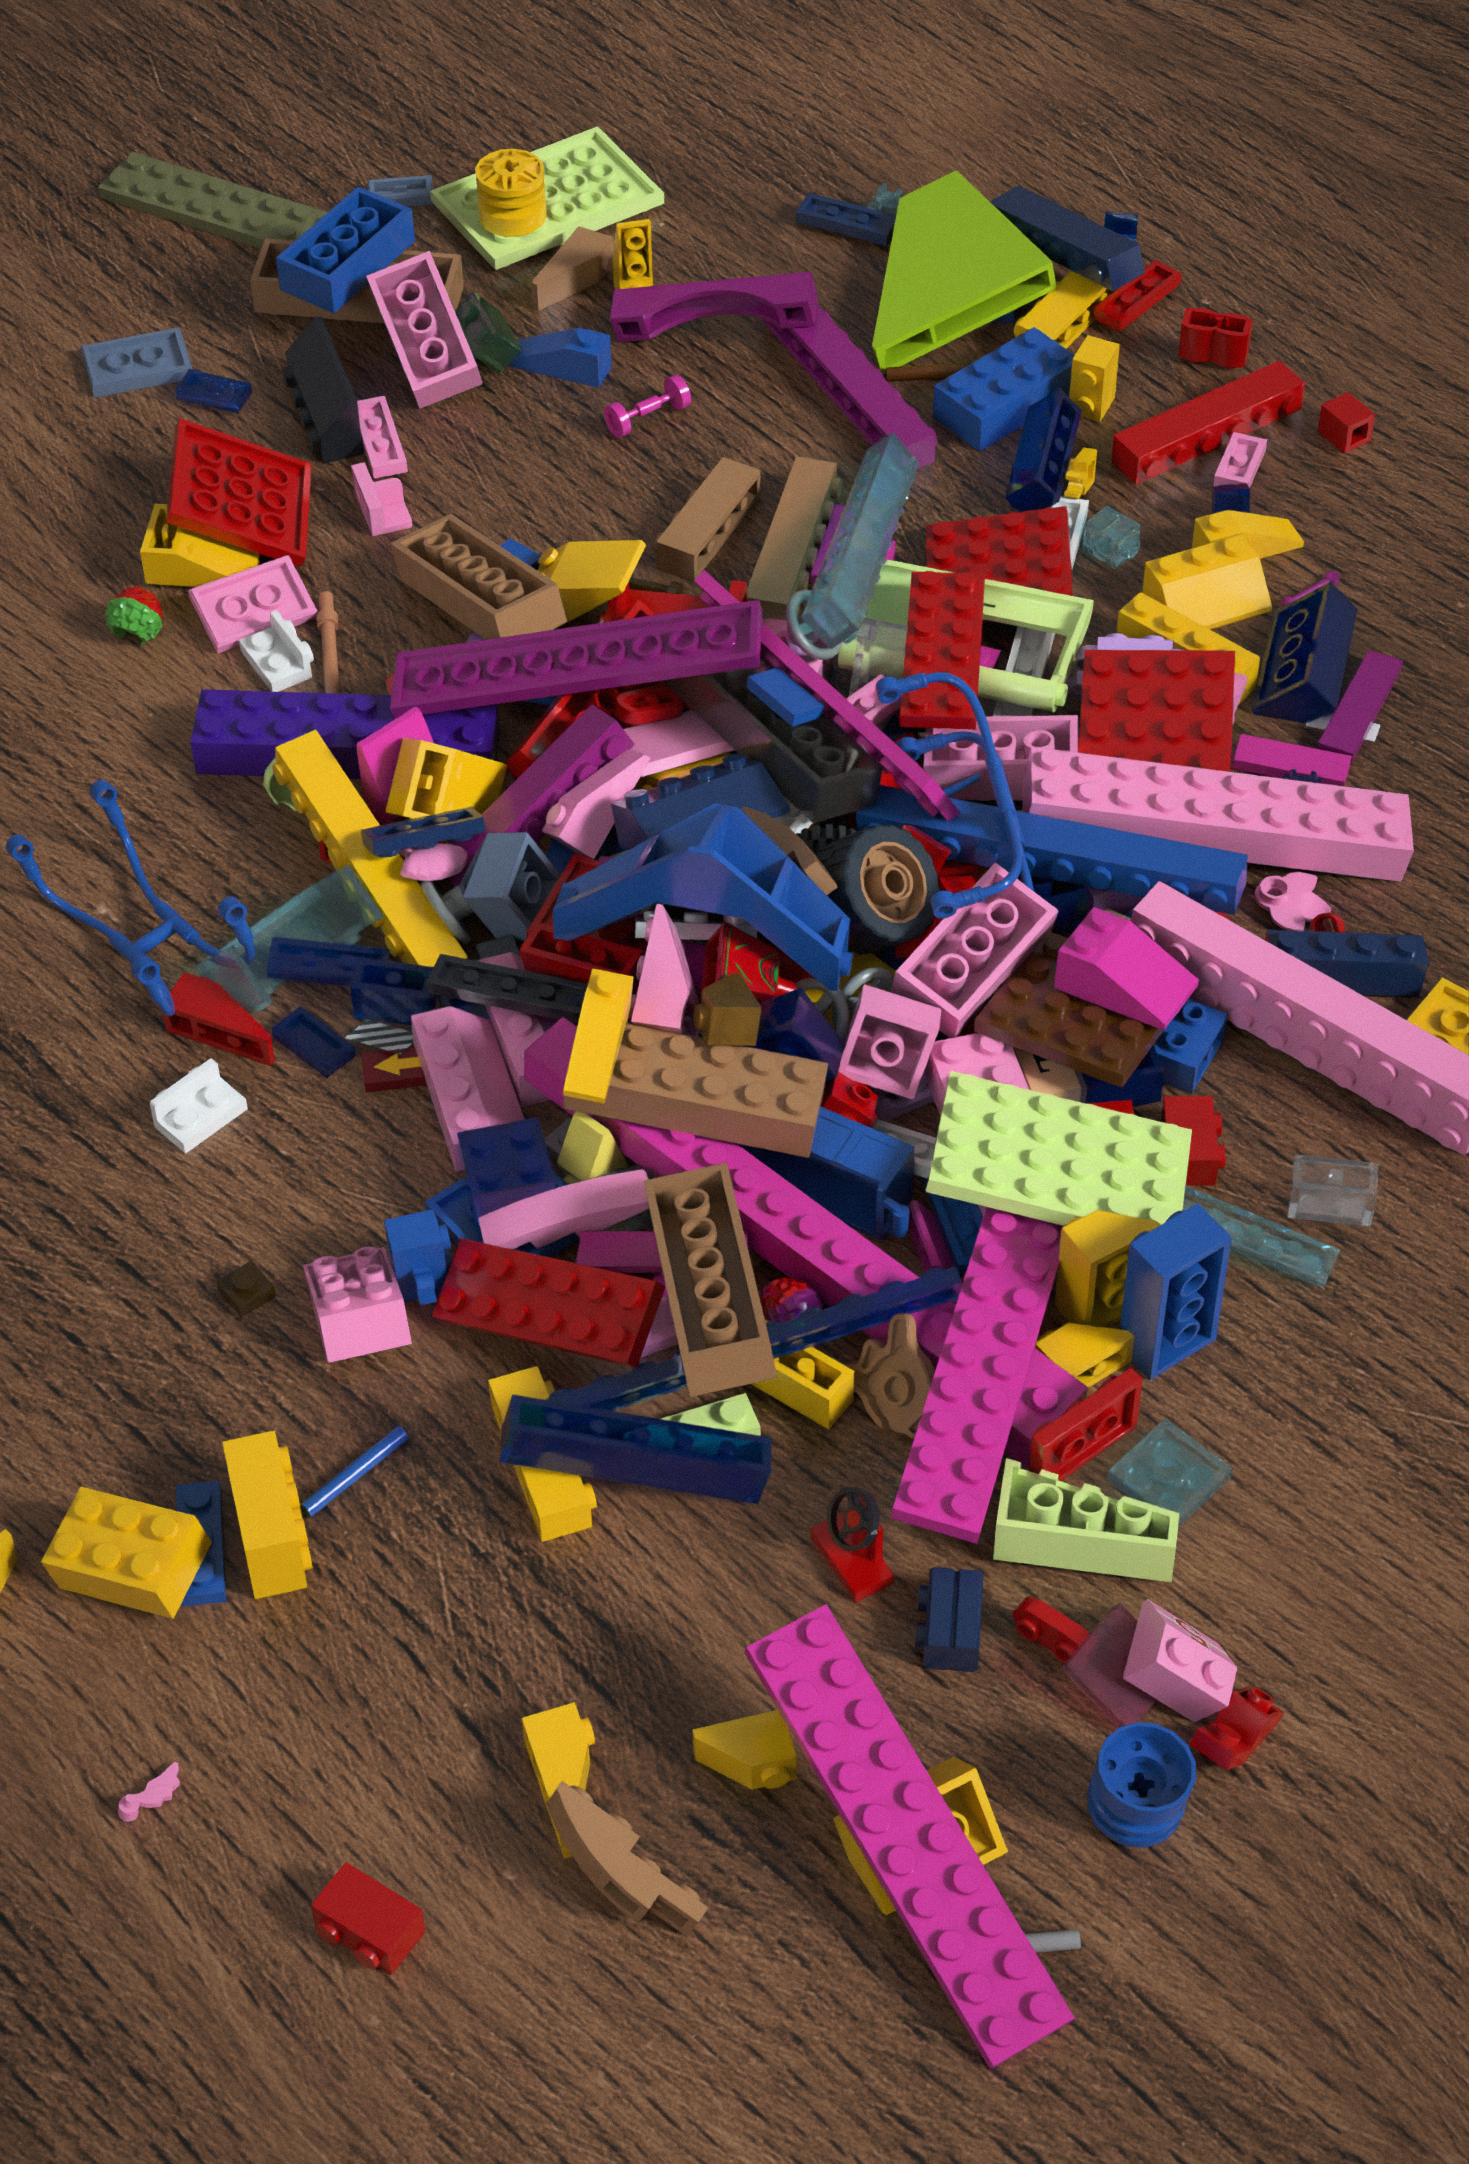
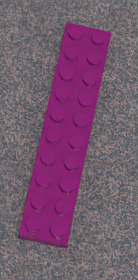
M759 600L398 652L390 710L394 718H398L415 706L421 710L423 715L760 667L763 610Z

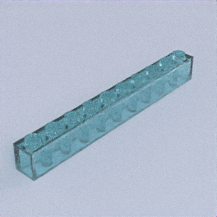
M893 432L866 450L802 614L804 621L830 649L842 641L844 644L850 643L861 632L860 625L868 613L867 606L874 596L873 589L875 584L881 577L879 573L887 560L885 558L887 550L893 544L891 539L899 527L897 523L899 517L904 512V503L909 498L910 487L916 480L915 473L919 462Z

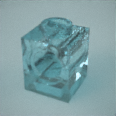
M1107 505L1085 522L1082 550L1116 569L1126 560L1134 558L1139 551L1141 524Z

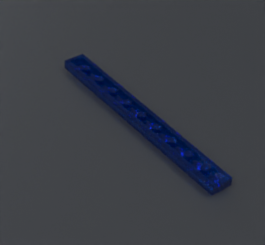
M956 1266L946 1270L940 1267L930 1269L921 1274L918 1279L906 1283L893 1281L882 1286L878 1292L863 1297L861 1294H853L840 1300L838 1305L823 1310L819 1307L810 1308L801 1312L797 1318L780 1323V1321L767 1322L766 1327L773 1359L889 1322L898 1313L913 1314L958 1299L961 1293L962 1281ZM680 1351L672 1359L660 1363L647 1361L639 1364L637 1369L633 1368L632 1372L617 1377L614 1375L598 1377L589 1386L577 1390L564 1388L555 1391L548 1399L541 1401L549 1432L688 1387Z

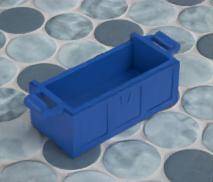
M821 1106L809 1158L738 1144L851 1228L880 1241H884L888 1234H893L898 1238H903L908 1234L909 1208L907 1205L913 1197L915 1151L913 1145Z

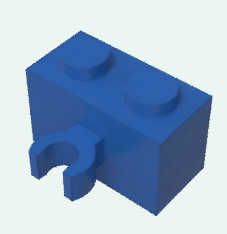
M434 1209L384 1220L389 1260L404 1302L418 1299L420 1306L437 1302L436 1295H439L452 1262L449 1252L451 1243L446 1224L438 1225Z

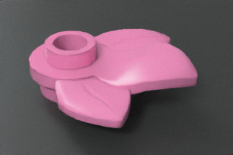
M1292 872L1284 877L1269 876L1264 878L1255 890L1256 903L1261 908L1269 911L1272 921L1285 930L1304 931L1305 922H1312L1314 917L1319 914L1331 913V907L1312 892L1317 883V876L1312 874Z

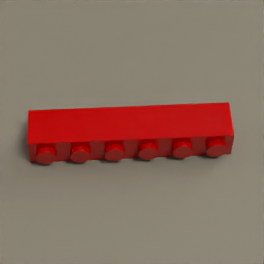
M1279 360L1114 434L1111 462L1136 485L1154 478L1165 471L1229 443L1233 432L1246 435L1301 410L1305 382Z

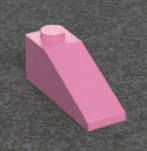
M628 749L563 795L558 803L549 810L542 832L573 852L594 859L615 823L611 803L625 799L624 795L627 792L633 791L650 757Z

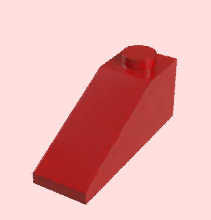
M184 972L170 991L175 1005V1014L169 1017L163 1013L166 1031L272 1066L275 1058L271 1035L219 983L213 982L207 977H198Z

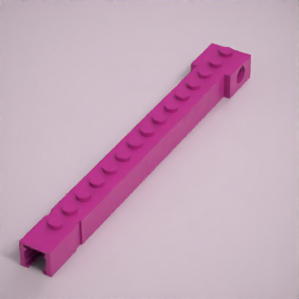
M564 1017L524 1050V1080L561 1108H563L564 1103L563 1089L577 1031V1026ZM564 1109L572 1116L576 1112L573 1110ZM586 1113L610 1131L623 1154L655 1178L727 1162L743 1231H748L750 1248L788 1277L796 1280L803 1279L806 1283L811 1284L819 1292L823 1303L870 1338L880 1339L885 1346L887 1344L891 1318L898 1313L911 1314L916 1322L917 1343L924 1354L931 1360L936 1370L956 1306L947 1297L738 1144ZM1035 1348L1004 1450L1016 1461L1021 1462L1028 1470L1032 1435L1035 1430L1044 1422H1053L1065 1414L1068 1407L1077 1399H1086L1088 1391L1086 1385Z

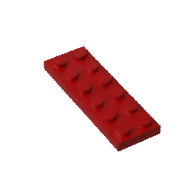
M934 571L912 572L903 678L924 672V674L936 672L949 673L965 681L978 698L985 574H973L970 572L941 573ZM949 683L927 684L928 687L901 695L900 727L976 730L977 720L968 700L958 688Z
M460 1238L431 1317L440 1322L637 1369L666 1287L654 1280Z

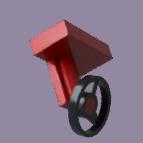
M847 1487L841 1489L832 1498L828 1508L827 1520L810 1528V1538L853 1601L857 1603L893 1585L894 1574L883 1560L884 1529L879 1523V1510L875 1499L863 1488ZM847 1496L848 1508L837 1515L840 1502Z

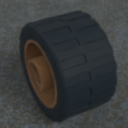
M881 824L873 825L831 841L818 851L816 857L824 865L838 886L827 896L851 919L848 952H855L858 955L874 953L917 938L932 924L934 914L930 898L940 891V887H938L939 878L937 870L933 866L931 856L923 848V844L918 839H915L910 832L890 824L885 826Z

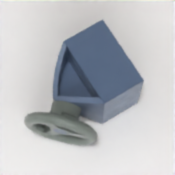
M527 832L488 833L470 863L460 886L457 885L445 895L432 881H423L421 888L438 916L461 944L469 945L472 942V936L462 919L465 916L468 917L473 912L476 913L496 939L513 935L516 943H524L527 939L528 928L561 875Z

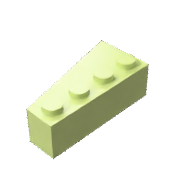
M1006 1458L996 1521L993 1560L1172 1582L1179 1513L1127 1496L1117 1500L1105 1496L1099 1487L1084 1483L1083 1487L1080 1488L1058 1481V1474L1041 1469L1039 1474L1021 1469V1462Z

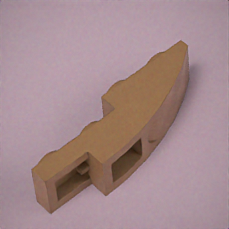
M561 1781L548 1800L547 1806L563 1842L582 1871L618 1909L637 1924L650 1910L682 1934L688 1936L708 1909L705 1904L700 1902L698 1894L684 1884H675L661 1874L659 1866L649 1858L636 1856L630 1852L640 1836L632 1831L631 1825L624 1818L614 1813L608 1814L593 1803L592 1797L585 1790L574 1785L569 1786Z

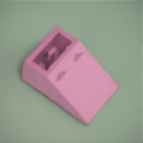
M657 904L654 917H649L646 923L645 939L648 941L646 955H641L638 960L636 975L640 982L637 995L633 994L631 997L628 1018L635 1025L698 1037L699 1030L694 1026V1009L700 1003L681 939L664 906Z
M363 1247L356 1250L354 1254L337 1258L334 1256H323L315 1259L310 1264L303 1265L328 1363L412 1344L404 1299L385 1247Z

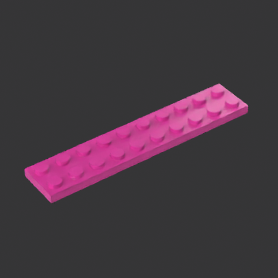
M705 570L694 580L703 591L699 598L708 607L740 603ZM762 623L760 658L769 668L779 667L824 705V717L839 732L844 731L848 735L847 738L862 753L866 752L870 755V759L885 774L889 773L894 777L895 783L909 796L912 794L918 799V804L931 817L939 813L949 821L960 813L936 781Z
M986 1207L892 1508L891 1519L972 1543H978L1058 1269L1063 1225Z
M823 1605L747 1646L744 1653L989 2069L995 2068L1072 2022L1075 2017L828 1605Z

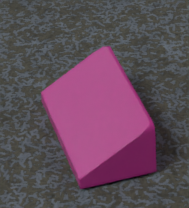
M917 1200L910 1201L909 1231L930 1286L936 1290H941L962 1284L961 1276L957 1275L935 1216Z

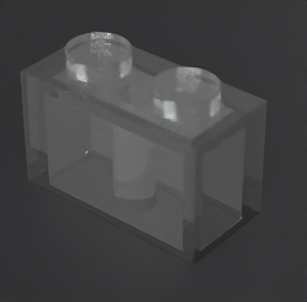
M1295 1154L1289 1185L1287 1218L1371 1226L1377 1199L1379 1163Z

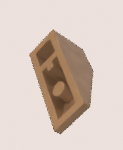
M578 226L531 282L533 309L540 311L599 283L606 273L613 269L614 237Z

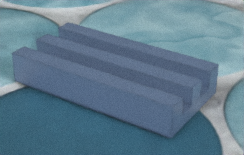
M432 175L367 180L368 191L406 207L434 205L431 202L430 191L433 190Z

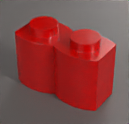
M1186 308L1181 323L1178 356L1194 363L1212 361L1229 369L1245 367L1250 349L1253 319L1240 314H1218L1204 308Z

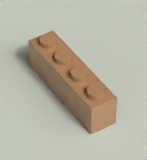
M722 457L715 468H711L707 472L705 480L700 487L691 492L688 502L681 511H676L667 529L664 532H660L656 537L654 552L657 554V569L694 581L760 498V469Z

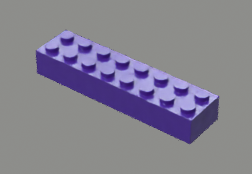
M201 689L190 742L196 774L264 776L266 768L275 758V747L317 730L349 779H361L356 744L396 719L390 710L392 695ZM498 704L423 714L434 744L496 761L500 735Z

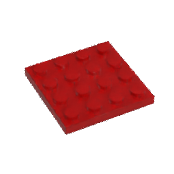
M179 418L174 431L166 522L274 559L289 555L293 565L301 567L306 558L312 463Z
M1067 506L1047 507L1039 510L1011 512L1002 515L975 517L951 522L944 521L926 525V559L928 568L953 573L970 572L973 574H985V579L1073 596ZM983 619V623H984V622H992V621H990V620H985V619Z
M1085 650L1078 753L1231 772L1235 651Z

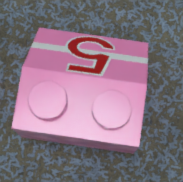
M1149 1599L1143 1601L1123 1679L1193 1722L1228 1707L1237 1666L1219 1643Z

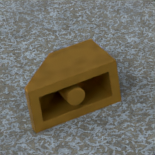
M732 973L704 988L701 1004L695 1006L694 1026L700 1031L707 1045L756 1046L761 1006L740 973Z

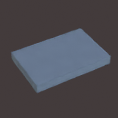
M179 327L81 346L82 357L94 398L194 379L191 361Z

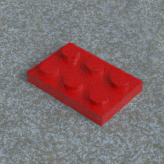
M1129 1368L1118 1377L1113 1375L1101 1384L1098 1391L1086 1399L1080 1398L1074 1401L1068 1407L1065 1414L1053 1422L1047 1421L1041 1424L1032 1435L1029 1471L1039 1474L1041 1469L1058 1474V1481H1062L1137 1428L1143 1378L1132 1368Z

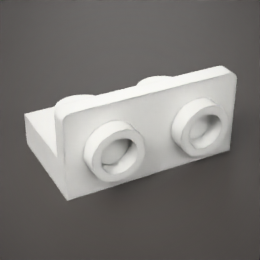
M274 610L269 612L271 627L240 639L239 645L240 651L271 692H279L312 678L310 662L314 660L308 643L306 641L301 642L297 637L292 622L289 619L284 620L280 613Z
M209 1059L199 1067L193 1068L185 1077L168 1089L160 1091L150 1101L154 1127L185 1154L248 1109L246 1098L220 1077L218 1063L213 1059Z

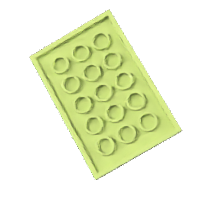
M598 126L530 152L538 156L543 162L547 213L544 224L532 233L523 236L505 237L485 230L479 222L476 173L430 191L431 202L495 270L564 244L578 226L596 231L664 204V192Z
M950 1071L926 1192L1063 1226L1076 1217H1084L1096 1210L1154 1220L1162 1225L1173 1213L1183 1210L1192 1129L1138 1117L1134 1114L1101 1108L1093 1104L1060 1098L1052 1094L1019 1088L1011 1084L978 1078L970 1074Z

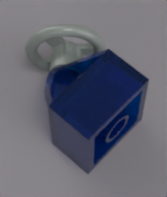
M811 977L796 982V990L759 1003L761 1015L756 1046L745 1047L828 1063L826 1081L837 1077L845 1046L843 1040L848 1031L850 1018L847 1001L839 988L837 991L829 990L817 979ZM813 989L825 993L816 1003L810 1000L805 991ZM833 1004H835L837 1010L835 1031L825 1019L826 1012Z

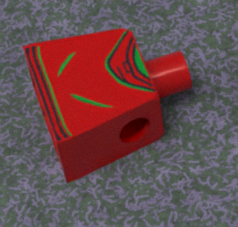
M724 922L705 943L700 1004L704 988L732 973L741 974L760 1004L761 1013L773 1000L788 1005L794 997L796 983L779 976L780 954L776 949L727 922Z

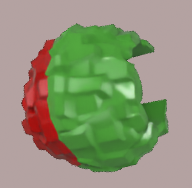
M136 585L135 587H128L122 590L106 606V625L111 629L110 633L117 635L121 639H123L126 631L138 635L141 639L140 645H143L145 642L153 640L159 630L162 629L163 616L160 602L155 594L143 590L141 586Z

